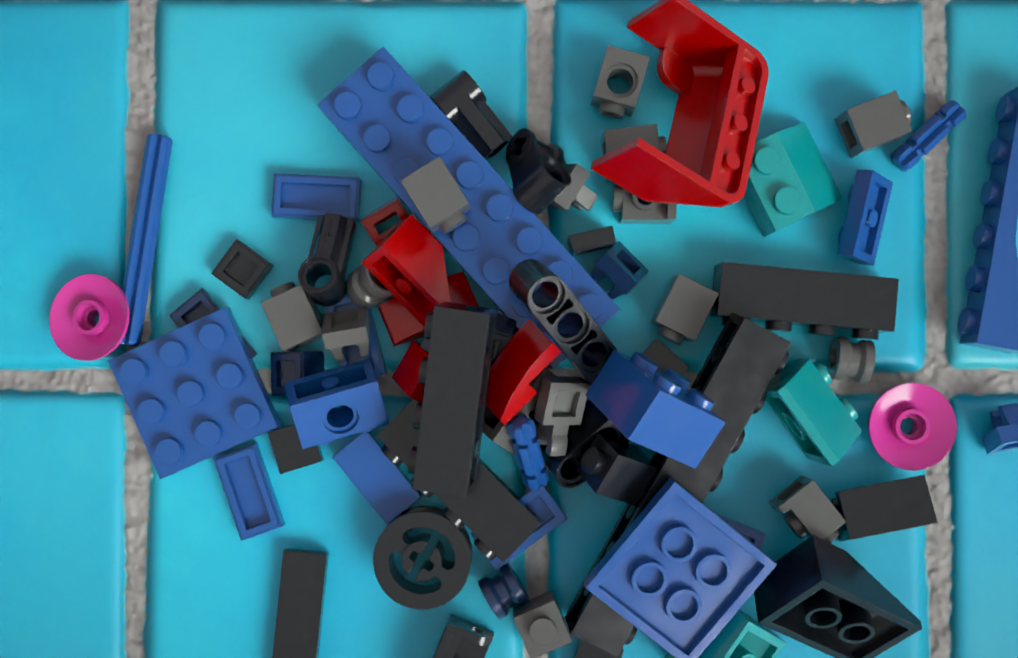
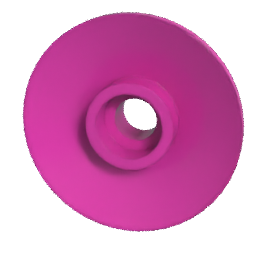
M85 274L67 282L54 298L49 315L50 332L57 347L67 356L83 361L98 360L112 353L122 342L128 329L130 312L127 298L119 285L105 276ZM99 314V321L96 325L95 318Z
M919 383L899 384L886 390L873 404L868 418V434L877 454L890 465L904 470H923L939 463L951 450L957 433L956 416L948 400L936 389ZM905 418H909L913 424L912 430L907 434L903 433L900 427L902 420Z

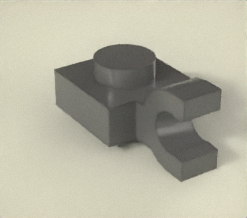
M542 377L534 419L540 423L536 428V437H538L540 445H547L546 453L549 456H565L569 425H581L587 399L585 394L590 386V383L582 377Z

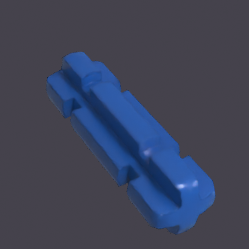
M954 100L945 103L932 118L930 117L906 140V143L900 145L891 154V161L901 171L911 169L921 160L924 154L926 155L951 132L950 129L956 127L965 119L966 111Z
M518 414L517 418L509 420L507 424L510 439H512L518 467L521 469L523 484L529 486L531 491H538L541 486L547 485L549 481L547 469L544 467L545 462L539 439L536 437L534 421L528 419L526 414Z

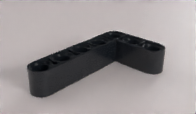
M523 260L511 271L509 287L512 293L591 386L616 347L557 275L539 260ZM542 283L538 290L534 291L537 285ZM590 400L586 401L581 425H569L565 456H549L546 453L547 445H540L545 467L556 481L565 488L577 487L585 482L576 469L581 462L584 452L590 447L597 433L626 443L630 442Z

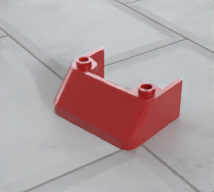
M660 0L629 20L627 28L659 49L657 59L658 76L667 88L678 94L666 151L663 153L641 138H637L592 161L590 169L646 202L722 208L740 201L746 192L769 76L768 66L765 58L756 48L690 1Z

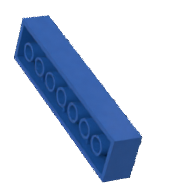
M384 46L318 104V107L327 119L415 217L430 231L432 236L443 246L502 314L516 320L515 328L517 330L530 319L552 341L509 287L511 271L518 263L527 259L539 260L557 275L599 327H602L620 310L539 218L518 202L512 188ZM439 156L469 202L471 209L464 214L467 220L446 234L441 229L434 233L431 232L400 181ZM542 283L537 285L534 291L538 290ZM561 352L549 366L555 369L567 357Z

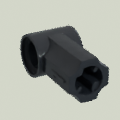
M465 70L461 71L430 96V99L485 160L495 156L504 149L513 137L486 104L487 99L484 93Z
M326 213L325 215H318L308 258L301 264L298 270L300 285L316 304L324 307L338 304L347 292L345 274L357 225L354 220L347 219L339 214ZM331 275L329 283L321 288H315V283L320 277Z

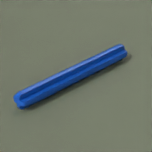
M148 134L146 137L122 286L130 312L128 329L120 343L123 345H139L142 337L173 143L172 139L161 134Z

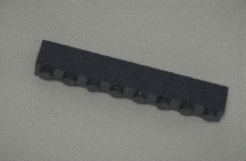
M733 312L731 313L691 388L700 391L715 402L712 410L726 421L725 425L696 469L658 452L654 453L651 461L659 470L638 505L626 504L590 572L670 477L702 503L707 494L713 492L718 487L723 477L722 467L730 453H735L741 446L745 437L744 428L751 415L758 413L764 405L767 397L765 390L773 375L779 374L785 367L789 357L787 350L791 342L745 317ZM584 583L565 615V620L572 636L618 657L624 644L628 645L632 642L638 629L587 590Z

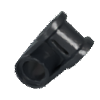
M526 128L520 129L513 135L505 153L512 178L513 193L524 208L532 213L540 214L571 184V176L566 168L563 150L556 144L551 143L547 145L536 139L534 132Z

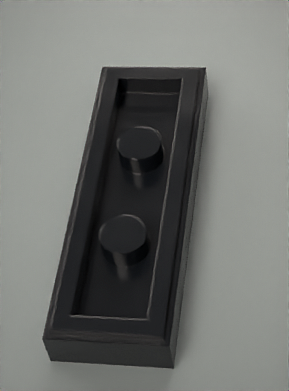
M292 548L283 550L272 658H318L329 552Z

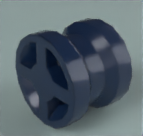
M509 563L503 565L500 568L499 574L494 577L485 576L478 581L487 603L498 619L507 616L509 609L516 604L523 606L530 602L522 582Z

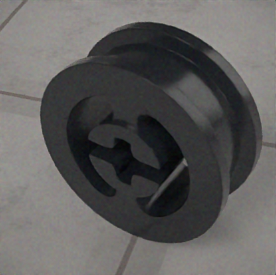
M416 506L403 511L385 527L375 545L373 566L377 581L392 600L405 607L423 610L444 605L461 591L467 581L472 563L470 536L465 527L459 529L445 516L441 508ZM424 527L440 532L447 538L454 550L455 560L452 562L447 561L444 557L443 543L438 540L433 548L430 559L423 563L415 578L417 581H427L437 577L440 579L439 582L431 585L413 583L407 580L395 565L394 552H399L402 555V567L408 575L417 559L418 553L423 552L432 534L422 533L415 537H410L407 531L414 528Z

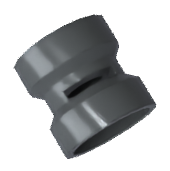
M363 264L351 272L346 280V290L349 297L360 307L367 306V309L375 308L393 295Z

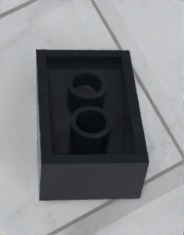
M812 535L775 561L776 567L754 591L759 624L834 658H874L922 629L921 621L847 551L815 535Z

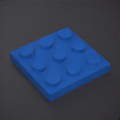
M224 307L108 360L160 479L282 426L256 365L248 354L241 331L229 307Z
M670 477L585 578L583 583L587 590L675 658H698L777 564L771 557Z

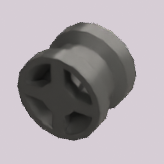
M834 337L829 348L827 371L830 377L835 380H842L846 376L852 377L855 382L868 383L875 367L876 354L873 341L860 340L858 343H851L846 337Z

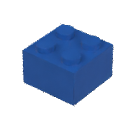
M614 349L585 395L628 440L696 469L726 423L712 410L715 402L694 388L689 390L687 387L691 382L677 371L667 367L663 373L657 370L659 366L654 361L635 351L632 357Z

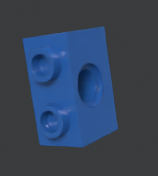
M370 358L284 383L289 408L302 449L315 445H326L333 440L356 433L370 432L376 427L389 424ZM338 405H343V406H341V407H339V408H333V407L338 406Z

